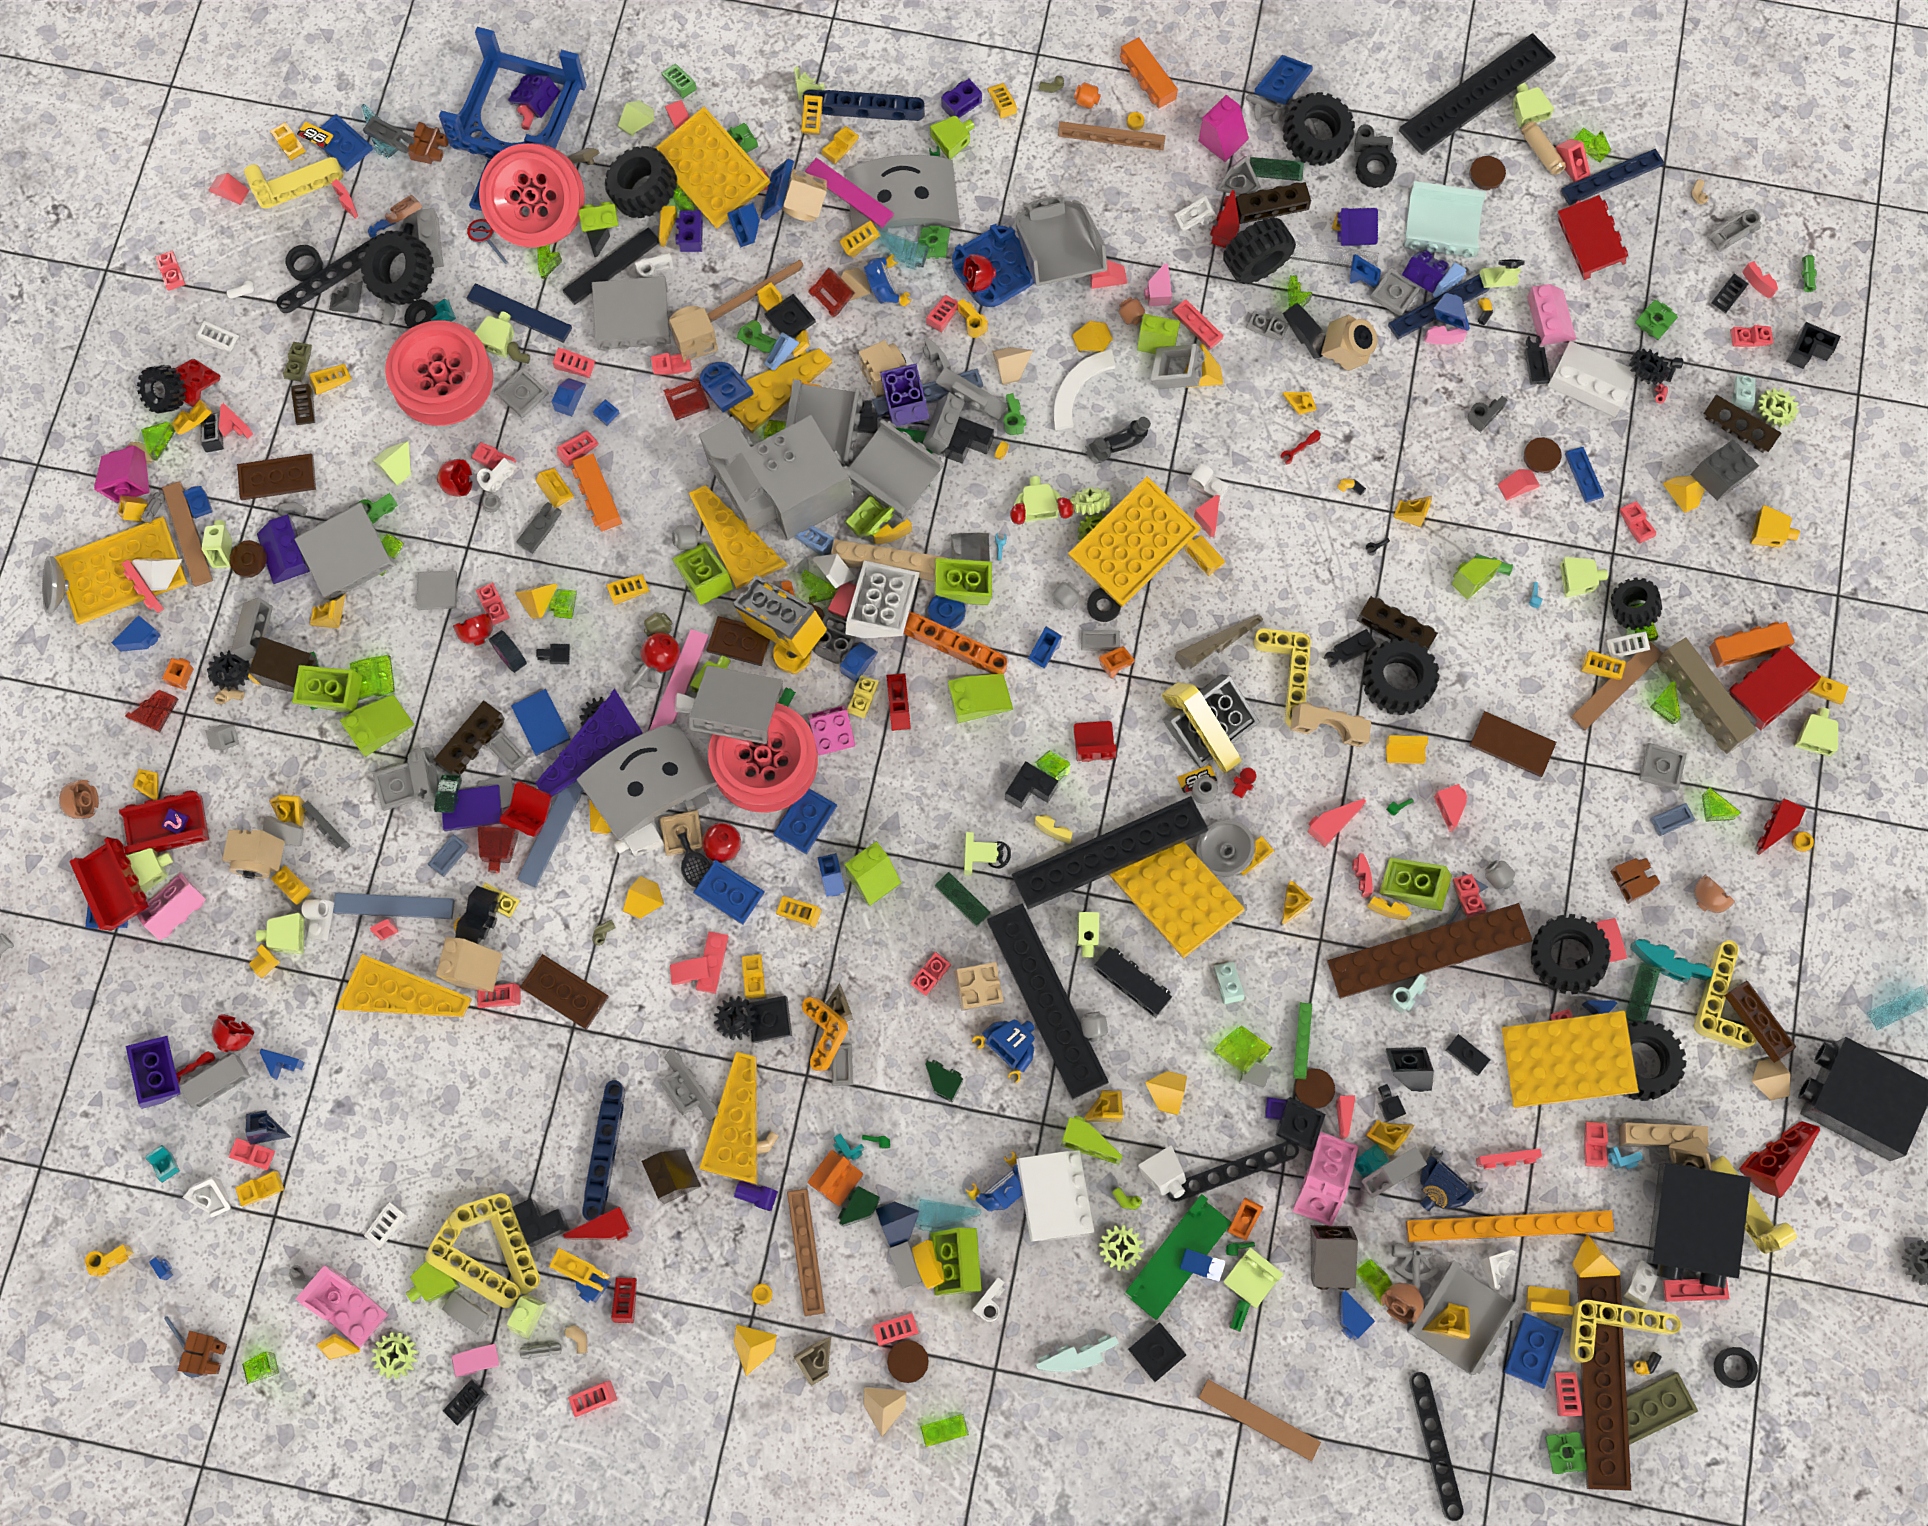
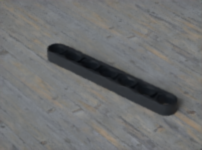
M377 237L371 238L279 296L276 300L279 310L282 313H290L363 267V263L358 258V255L364 252L366 247L370 246L369 243L372 239H377ZM345 262L352 263L350 268H343ZM332 271L337 273L334 278L327 277L328 273ZM315 281L321 282V285L318 288L312 287V284ZM299 291L306 292L304 297H296ZM283 301H290L288 307H281Z
M1289 1141L1280 1143L1188 1177L1186 1182L1181 1185L1185 1190L1182 1196L1173 1198L1170 1192L1166 1196L1171 1202H1180L1291 1161L1299 1154V1147ZM1286 1145L1294 1147L1295 1154L1293 1156H1287L1284 1153ZM1267 1152H1273L1276 1155L1274 1163H1268L1265 1160ZM1248 1159H1254L1257 1162L1255 1170H1249L1246 1167ZM1229 1166H1235L1238 1169L1236 1177H1230L1227 1174ZM1210 1173H1216L1219 1176L1217 1184H1211L1208 1181ZM1191 1180H1197L1200 1183L1198 1191H1192L1189 1188Z
M1416 1372L1411 1375L1409 1384L1442 1512L1446 1519L1458 1521L1463 1517L1464 1509L1431 1382L1428 1375L1423 1372ZM1416 1376H1422L1425 1379L1424 1387L1418 1388L1415 1386L1414 1379ZM1422 1397L1430 1399L1431 1405L1428 1409H1423L1420 1406V1399ZM1428 1418H1432L1436 1422V1428L1433 1431L1428 1430L1425 1426ZM1435 1439L1439 1440L1442 1444L1439 1452H1434L1431 1449V1442ZM1440 1461L1447 1464L1448 1469L1444 1474H1440L1436 1469V1465ZM1445 1483H1450L1453 1487V1493L1449 1496L1442 1492V1486ZM1452 1504L1456 1505L1459 1509L1458 1515L1454 1518L1450 1517L1447 1511L1448 1507Z

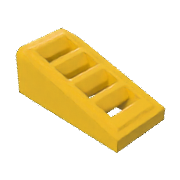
M1004 83L987 88L1000 119L1017 113L1016 103Z
M804 96L802 133L820 135L822 96ZM808 102H818V106L808 105ZM808 109L817 110V113H810ZM807 117H815L816 121L807 120ZM807 124L816 125V128H807Z
M664 206L661 208L659 242L661 247H665L677 218L675 206Z
M870 220L842 238L839 242L846 254L854 258L876 240L880 233ZM868 229H869L870 232L872 233L871 236H869V234H868V232H867Z
M341 364L309 373V381L315 394L318 395L351 381V376L346 365ZM341 371L343 377H340L338 372Z
M643 574L606 585L614 606L650 592ZM640 581L641 589H638L636 582ZM633 584L635 590L631 591L629 585ZM623 587H626L627 593L623 592ZM615 590H619L620 595H616Z
M1589 650L1584 657L1581 671L1621 680L1626 662ZM1599 662H1602L1601 668L1598 667ZM1607 663L1610 664L1609 670H1605ZM1614 665H1618L1616 673L1613 672Z
M782 896L776 915L815 928L822 910L816 905ZM789 902L791 903L789 910L787 913H785L787 904ZM797 905L798 907H797V910H796V912H795V915H792V914H793V911H794V909H795V906ZM803 908H805V912H804V914H803V917H800V916H801V913H802V911H803Z

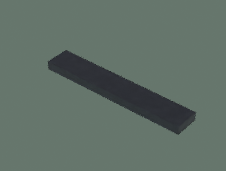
M649 227L565 287L563 293L576 305L593 292L592 282L610 280L660 243L659 238Z

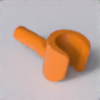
M789 580L782 581V589L786 592L789 591L790 594L795 596L792 582Z

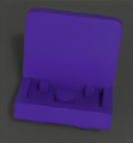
M527 74L521 78L517 88L511 92L508 101L511 104L527 105L537 118H542L561 91L549 76Z
M1341 208V212L1337 213V223L1341 224V231L1337 232V241L1341 242V246L1376 245L1378 243V209Z
M1424 250L1411 257L1402 276L1433 294L1450 267L1446 261L1437 260L1433 257L1432 253Z

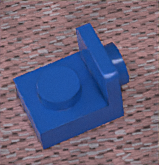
M194 486L183 492L195 519L213 512L207 493L202 486Z

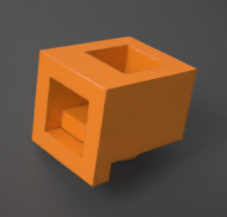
M171 658L162 679L170 686L186 690V685L194 668L190 665V661L179 658L177 660Z

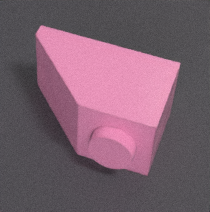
M1168 263L1164 264L1148 281L1147 288L1144 289L1145 300H1148L1149 306L1171 304L1172 292Z

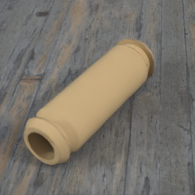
M1534 121L1528 122L1522 127L1521 134L1524 135L1525 140L1546 169L1550 171V174H1559L1565 169V162H1563L1562 157L1541 128L1536 125L1537 123Z

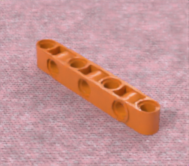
M909 611L904 629L905 635L991 674H1004L1006 672L1007 658L1003 654ZM928 630L935 632L931 636L925 634ZM967 646L969 650L961 651L959 648ZM1001 662L1003 663V666L996 667L994 666V663Z

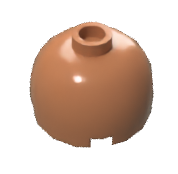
M88 780L70 782L60 791V807L64 814L73 819L91 818L95 815L93 813L94 808L99 806L97 790L94 786L88 784Z
M1706 874L1695 886L1694 893L1698 900L1696 904L1704 912L1708 909L1713 913H1721L1735 903L1733 898L1728 896Z
M1401 1282L1393 1284L1381 1297L1382 1306L1386 1304L1389 1308L1387 1313L1403 1324H1408V1322L1415 1324L1424 1310V1300L1419 1289L1412 1284Z

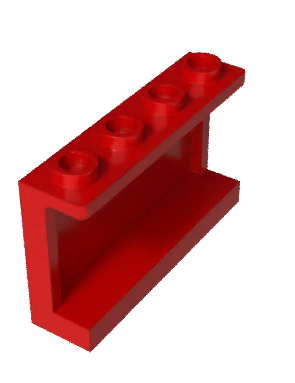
M1600 195L1558 211L1559 224L1583 280L1591 278V273L1616 263L1626 264V258L1628 257L1626 247H1622L1620 242L1622 241L1619 231L1614 229V219L1612 215L1609 216L1607 213L1608 205L1605 200L1602 201Z
M1785 646L1782 650L1778 648L1771 655L1772 658L1768 661L1763 660L1757 666L1756 671L1748 672L1740 684L1736 682L1729 689L1731 697L1757 720L1755 726L1760 731L1813 689L1821 678L1817 672L1788 646Z
M189 790L183 792L182 795H168L161 800H147L144 804H130L123 809H119V814L123 817L127 846H124L126 855L149 848L154 849L158 853L209 840L203 798L197 791ZM169 809L177 810L189 816L182 833L176 834L162 827Z
M107 837L104 839L106 844L83 859L75 857L69 862L99 929L112 931L148 908L149 905L146 901L145 893L140 888L139 879L131 868V861L126 857L122 842L119 839Z

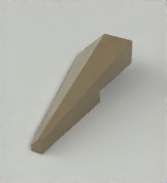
M1257 614L1177 651L1175 660L1184 670L1188 667L1192 669L1213 652L1217 651L1219 654L1262 622L1263 618Z

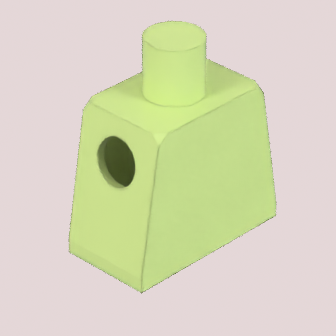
M1526 83L1517 86L1518 93L1515 95L1512 105L1519 128H1522L1530 121L1538 123L1551 118L1554 107L1540 88L1536 87L1529 90Z
M501 312L498 319L487 316L474 333L481 340L487 352L504 358L508 356L507 346L512 342L514 336L513 327L508 323L511 318L508 313Z
M215 520L214 525L206 526L204 531L202 551L212 568L231 567L232 538L225 527L226 523L222 520Z
M1564 557L1560 564L1565 598L1593 592L1599 586V581H1606L1608 579L1607 569L1597 570L1594 559Z
M1818 708L1817 715L1811 714L1805 719L1795 742V747L1830 757L1837 752L1838 722L1828 718L1829 709Z
M152 848L126 855L131 861V868L138 877L140 888L144 893L167 878L168 875L164 867L174 862L169 852L159 856Z
M1079 912L1077 916V946H1082V957L1093 958L1094 946H1098L1099 912ZM1086 932L1091 934V940L1085 939Z
M300 913L269 919L267 920V930L256 931V941L266 942L267 948L274 952L304 954L305 918Z
M529 1294L521 1296L508 1320L507 1326L509 1330L529 1340L547 1303Z

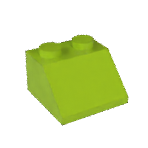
M1472 558L1468 563L1464 561L1453 575L1454 580L1451 585L1468 600L1495 576L1502 562L1494 559Z

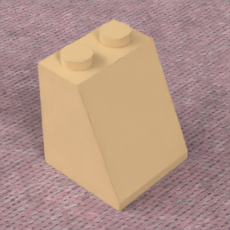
M446 937L436 976L459 988L493 992L503 954L465 939Z

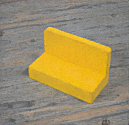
M1202 535L1195 540L1191 539L1184 547V550L1208 576L1225 564V560Z
M1389 735L1386 740V762L1424 764L1426 762L1425 748L1428 745V736Z
M1528 1286L1526 1311L1562 1316L1573 1315V1306H1569V1291Z

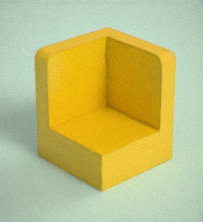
M772 282L756 292L758 303L765 312L783 301L782 295Z
M121 495L117 513L123 520L143 522L141 515L148 503L144 498Z
M261 944L256 949L259 955L249 963V966L257 976L263 978L280 961L268 948Z

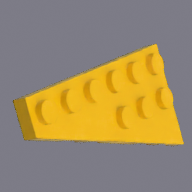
M818 348L778 366L775 371L770 369L746 380V382L752 388L754 394L728 411L753 434L790 401L793 379L801 380L802 384L803 382H812L832 364V359Z
M706 485L689 492V496L736 589L749 584L755 575L763 578L788 566L754 531L750 533L745 522L740 520Z
M362 954L336 1009L341 1011L464 1017L472 999Z
M736 1052L717 1110L718 1114L715 1116L699 1169L757 1185V1058L752 1055Z

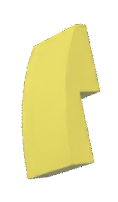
M860 676L854 689V695L847 708L849 714L866 718L879 681Z
M1048 815L1036 816L1035 825L1041 831L1056 840L1068 844L1071 843L1072 831L1062 826L1055 828V820Z
M485 882L483 888L499 893L498 902H500V906L497 912L511 918L520 900Z

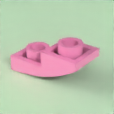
M1445 325L1441 327L1434 326L1427 331L1424 340L1431 344L1459 343L1464 341L1467 331L1455 327L1447 332Z
M495 1344L468 1350L451 1357L455 1377L475 1374L479 1370L499 1366Z

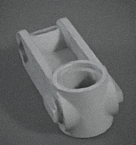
M1746 209L1738 214L1737 217L1715 229L1708 236V239L1712 240L1718 247L1717 250L1721 252L1747 235L1759 230L1762 224L1760 222L1761 216L1754 209Z
M429 747L414 749L408 754L407 758L415 798L417 801L426 802L432 806L436 805L440 801L441 793L436 765L433 760L435 758L434 753Z

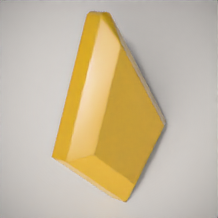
M803 330L795 338V340L800 342L791 352L795 358L798 355L807 354L805 349L810 346L808 332Z
M1283 392L1284 398L1298 415L1317 410L1311 392Z
M138 769L132 787L152 800L157 801L159 774Z
M335 1333L317 1343V1347L329 1360L360 1352V1347Z

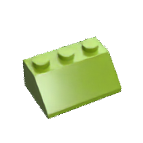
M959 1227L930 1233L936 1261L942 1263L945 1282L934 1287L935 1296L982 1291L977 1228Z

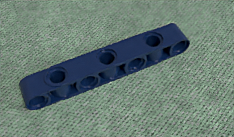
M812 89L806 90L802 96L803 105L805 95L822 96V114L830 116L898 121H920L925 116V103L919 97ZM808 102V105L818 106V102ZM808 109V112L817 113V110Z
M611 1080L606 1084L603 1100L600 1105L582 1209L583 1217L587 1221H591L604 1214L609 1194L626 1094L624 1086L617 1080ZM614 1086L620 1087L617 1095L610 1094ZM611 1126L613 1128L612 1133L604 1136V1128ZM605 1167L604 1175L597 1177L596 1169ZM596 1207L598 1210L597 1215L594 1218H589V1210Z

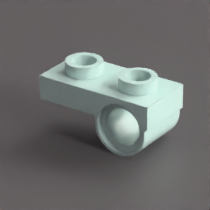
M1737 374L1734 394L1731 400L1732 404L1745 411L1752 410L1755 404V378Z
M1234 962L1214 966L1223 1004L1243 1001L1245 994Z
M1420 974L1409 990L1399 987L1391 994L1390 1003L1395 1010L1402 1014L1405 1009L1409 1011L1416 1002L1413 1000L1415 995H1421L1427 986L1424 984L1427 979L1424 975ZM1396 994H1402L1405 997V1002H1399L1396 999Z

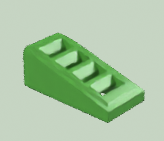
M676 63L661 73L682 99L697 90L695 81Z

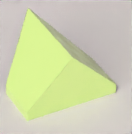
M797 66L794 68L798 100H803L802 96L806 90H825L823 83L820 85L813 84L816 81L815 78H809L806 72L800 76L799 68Z
M640 100L626 103L618 128L633 136L635 132L655 121L654 109Z
M409 441L386 448L372 460L397 486L411 475Z

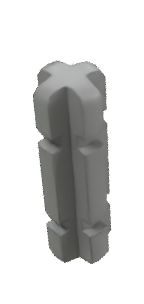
M156 492L153 495V499L150 500L141 515L143 522H152L165 500L163 493Z
M551 1343V1345L531 1346V1348L522 1347L520 1348L521 1359H529L531 1356L536 1358L550 1356V1354L558 1355L562 1351L561 1344Z

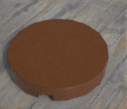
M1482 156L1472 163L1469 175L1476 187L1490 190L1498 188L1503 183L1506 169L1499 159L1492 156Z
M1545 437L1531 440L1524 450V462L1528 468L1537 473L1545 474L1554 471L1562 458L1561 449L1558 444L1552 439Z
M252 540L240 542V545L235 546L230 554L231 568L237 575L244 578H251L260 574L267 563L265 548Z
M1311 1068L1307 1070L1306 1079L1296 1080L1294 1092L1299 1102L1314 1109L1326 1107L1332 1101L1335 1095V1084L1327 1072Z
M901 1341L893 1346L888 1354V1370L893 1378L899 1382H917L928 1370L929 1359L927 1352L922 1345L915 1341Z

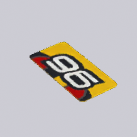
M305 122L297 135L323 148L333 138V134L308 122Z
M1211 765L1177 777L1183 793L1192 791L1194 782L1200 777H1210L1215 782L1217 781Z

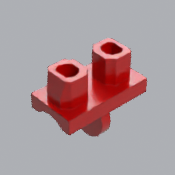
M1249 767L1242 769L1240 778L1236 776L1233 780L1237 783L1232 791L1233 794L1243 799L1247 790H1253L1254 786L1252 783L1257 778L1255 770Z

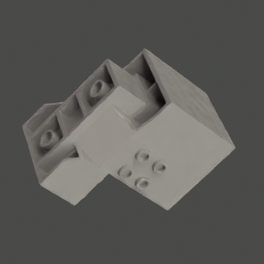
M812 415L754 446L748 436L744 437L742 433L744 429L739 421L736 422L733 416L699 434L708 464L719 483L724 486L750 533L775 520L787 540L800 532L808 530L809 527L815 526L853 505L852 498L854 494L851 486L852 481L849 477L851 475L847 467H842L840 464L841 458L838 452L832 450Z

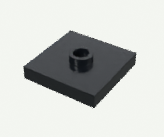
M794 294L764 313L765 318L779 334L783 332L792 338L816 323L815 318Z
M787 996L749 1003L755 1006L752 1011L758 1013L754 1017L758 1023H753L752 1026L755 1030H751L753 1043L792 1036Z
M1289 1097L1286 1100L1275 1135L1312 1152L1314 1151L1326 1114Z
M1160 1322L1128 1348V1351L1154 1383L1187 1356Z

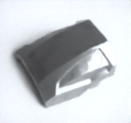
M989 533L951 534L952 559L990 561Z
M827 612L822 620L827 631L812 648V651L823 659L835 664H841L858 637L846 635V621L834 617L831 613Z

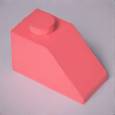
M1569 139L1556 146L1557 152L1566 164L1565 171L1573 182L1591 175L1582 141Z
M1107 260L1108 271L1089 275L1091 289L1127 284L1124 266Z
M1459 784L1440 790L1434 796L1449 832L1453 831L1458 825L1467 803V794L1463 788L1461 789Z

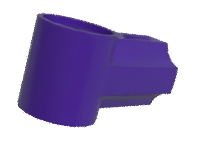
M739 1181L734 1198L752 1203L758 1208L772 1211L778 1191L769 1187H759L748 1182Z

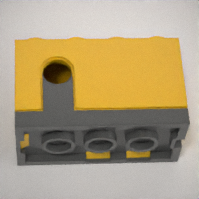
M755 575L747 585V592L745 594L741 593L734 601L733 606L746 625L752 630L805 659L827 631V628L812 605Z

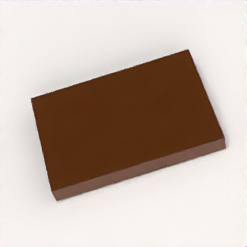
M718 616L707 652L762 666L770 639L752 630L746 623Z

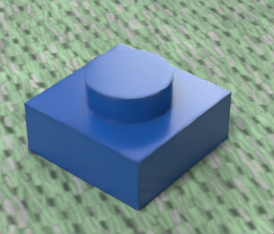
M606 399L593 411V415L606 426L620 414L619 410Z
M155 1257L149 1261L159 1279L168 1280L173 1276L170 1271L172 1266L166 1259Z

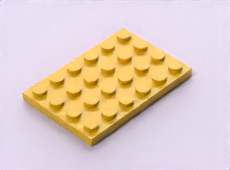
M705 106L656 147L674 168L677 175V185L716 229L729 219L728 212L746 205L771 183L769 178Z
M1146 476L1068 553V556L1113 600L1123 607L1201 530V527Z
M163 516L152 520L151 523L146 522L54 558L63 569L65 580L69 582L66 594L75 621L80 625L145 599L143 594L139 595L134 589L135 582L133 580L129 581L123 573L126 570L122 565L123 562L129 560L132 563L135 559H179L167 521ZM180 563L166 590L152 591L155 596L188 584L182 564Z
M1185 842L1109 874L1112 880L1183 959L1244 912V907Z
M1625 1011L1502 1027L1514 1108L1639 1093Z

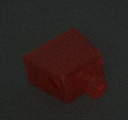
M478 827L479 857L483 862H489L488 872L500 873L501 863L511 862L519 835L515 828Z

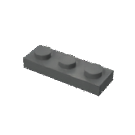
M309 801L302 805L306 810L304 814L311 822L316 820L319 823L317 828L323 835L328 833L332 837L329 841L337 849L341 847L346 851L350 847V844Z

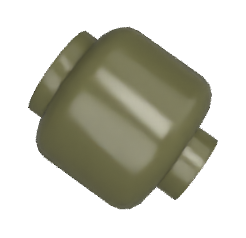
M655 612L644 621L646 628L644 632L648 637L654 633L663 632L669 634L672 631L671 625L673 623L664 612Z

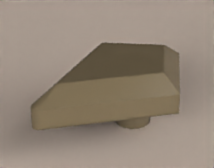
M585 148L570 155L568 158L572 163L587 161L588 165H592L595 163L593 157L600 154L598 149Z

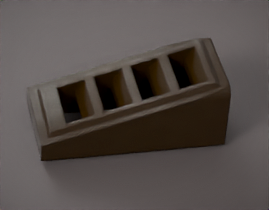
M310 384L291 386L296 425L315 423L313 389ZM303 414H310V416L300 417Z

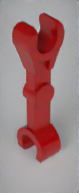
M1315 430L1306 441L1301 442L1295 449L1282 452L1280 458L1289 456L1290 459L1285 464H1290L1295 454L1303 451L1306 446L1319 441L1321 433Z
M207 1051L196 1062L187 1065L186 1068L176 1073L178 1084L182 1076L193 1072L199 1066L213 1062L216 1059L214 1054Z

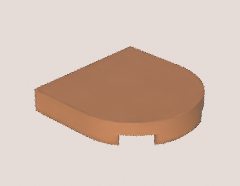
M410 195L391 207V213H386L385 218L390 224L399 222L422 208V205L413 195Z

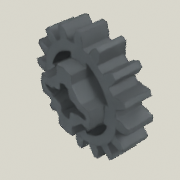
M1919 1240L1917 1243H1911V1248H1905L1904 1251L1908 1255L1902 1256V1259L1906 1260V1264H1903L1902 1267L1908 1268L1905 1274L1913 1276L1912 1282L1919 1280V1285L1922 1286L1926 1285V1283L1928 1285V1266L1926 1264L1928 1263V1241L1925 1243L1924 1240ZM1922 1249V1251H1920V1254L1916 1256V1252Z

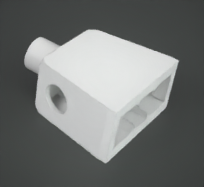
M650 823L623 840L614 843V846L619 854L630 848L634 856H639L664 846V843L653 824Z
M1172 1146L1167 1147L1138 1165L1142 1177L1160 1195L1171 1192L1174 1198H1178L1184 1194L1185 1190L1181 1185L1186 1182V1178Z

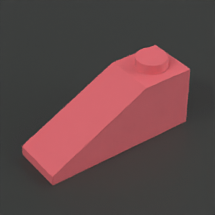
M1363 798L1324 812L1320 817L1315 816L1309 822L1310 828L1308 833L1326 847L1360 811L1366 800Z

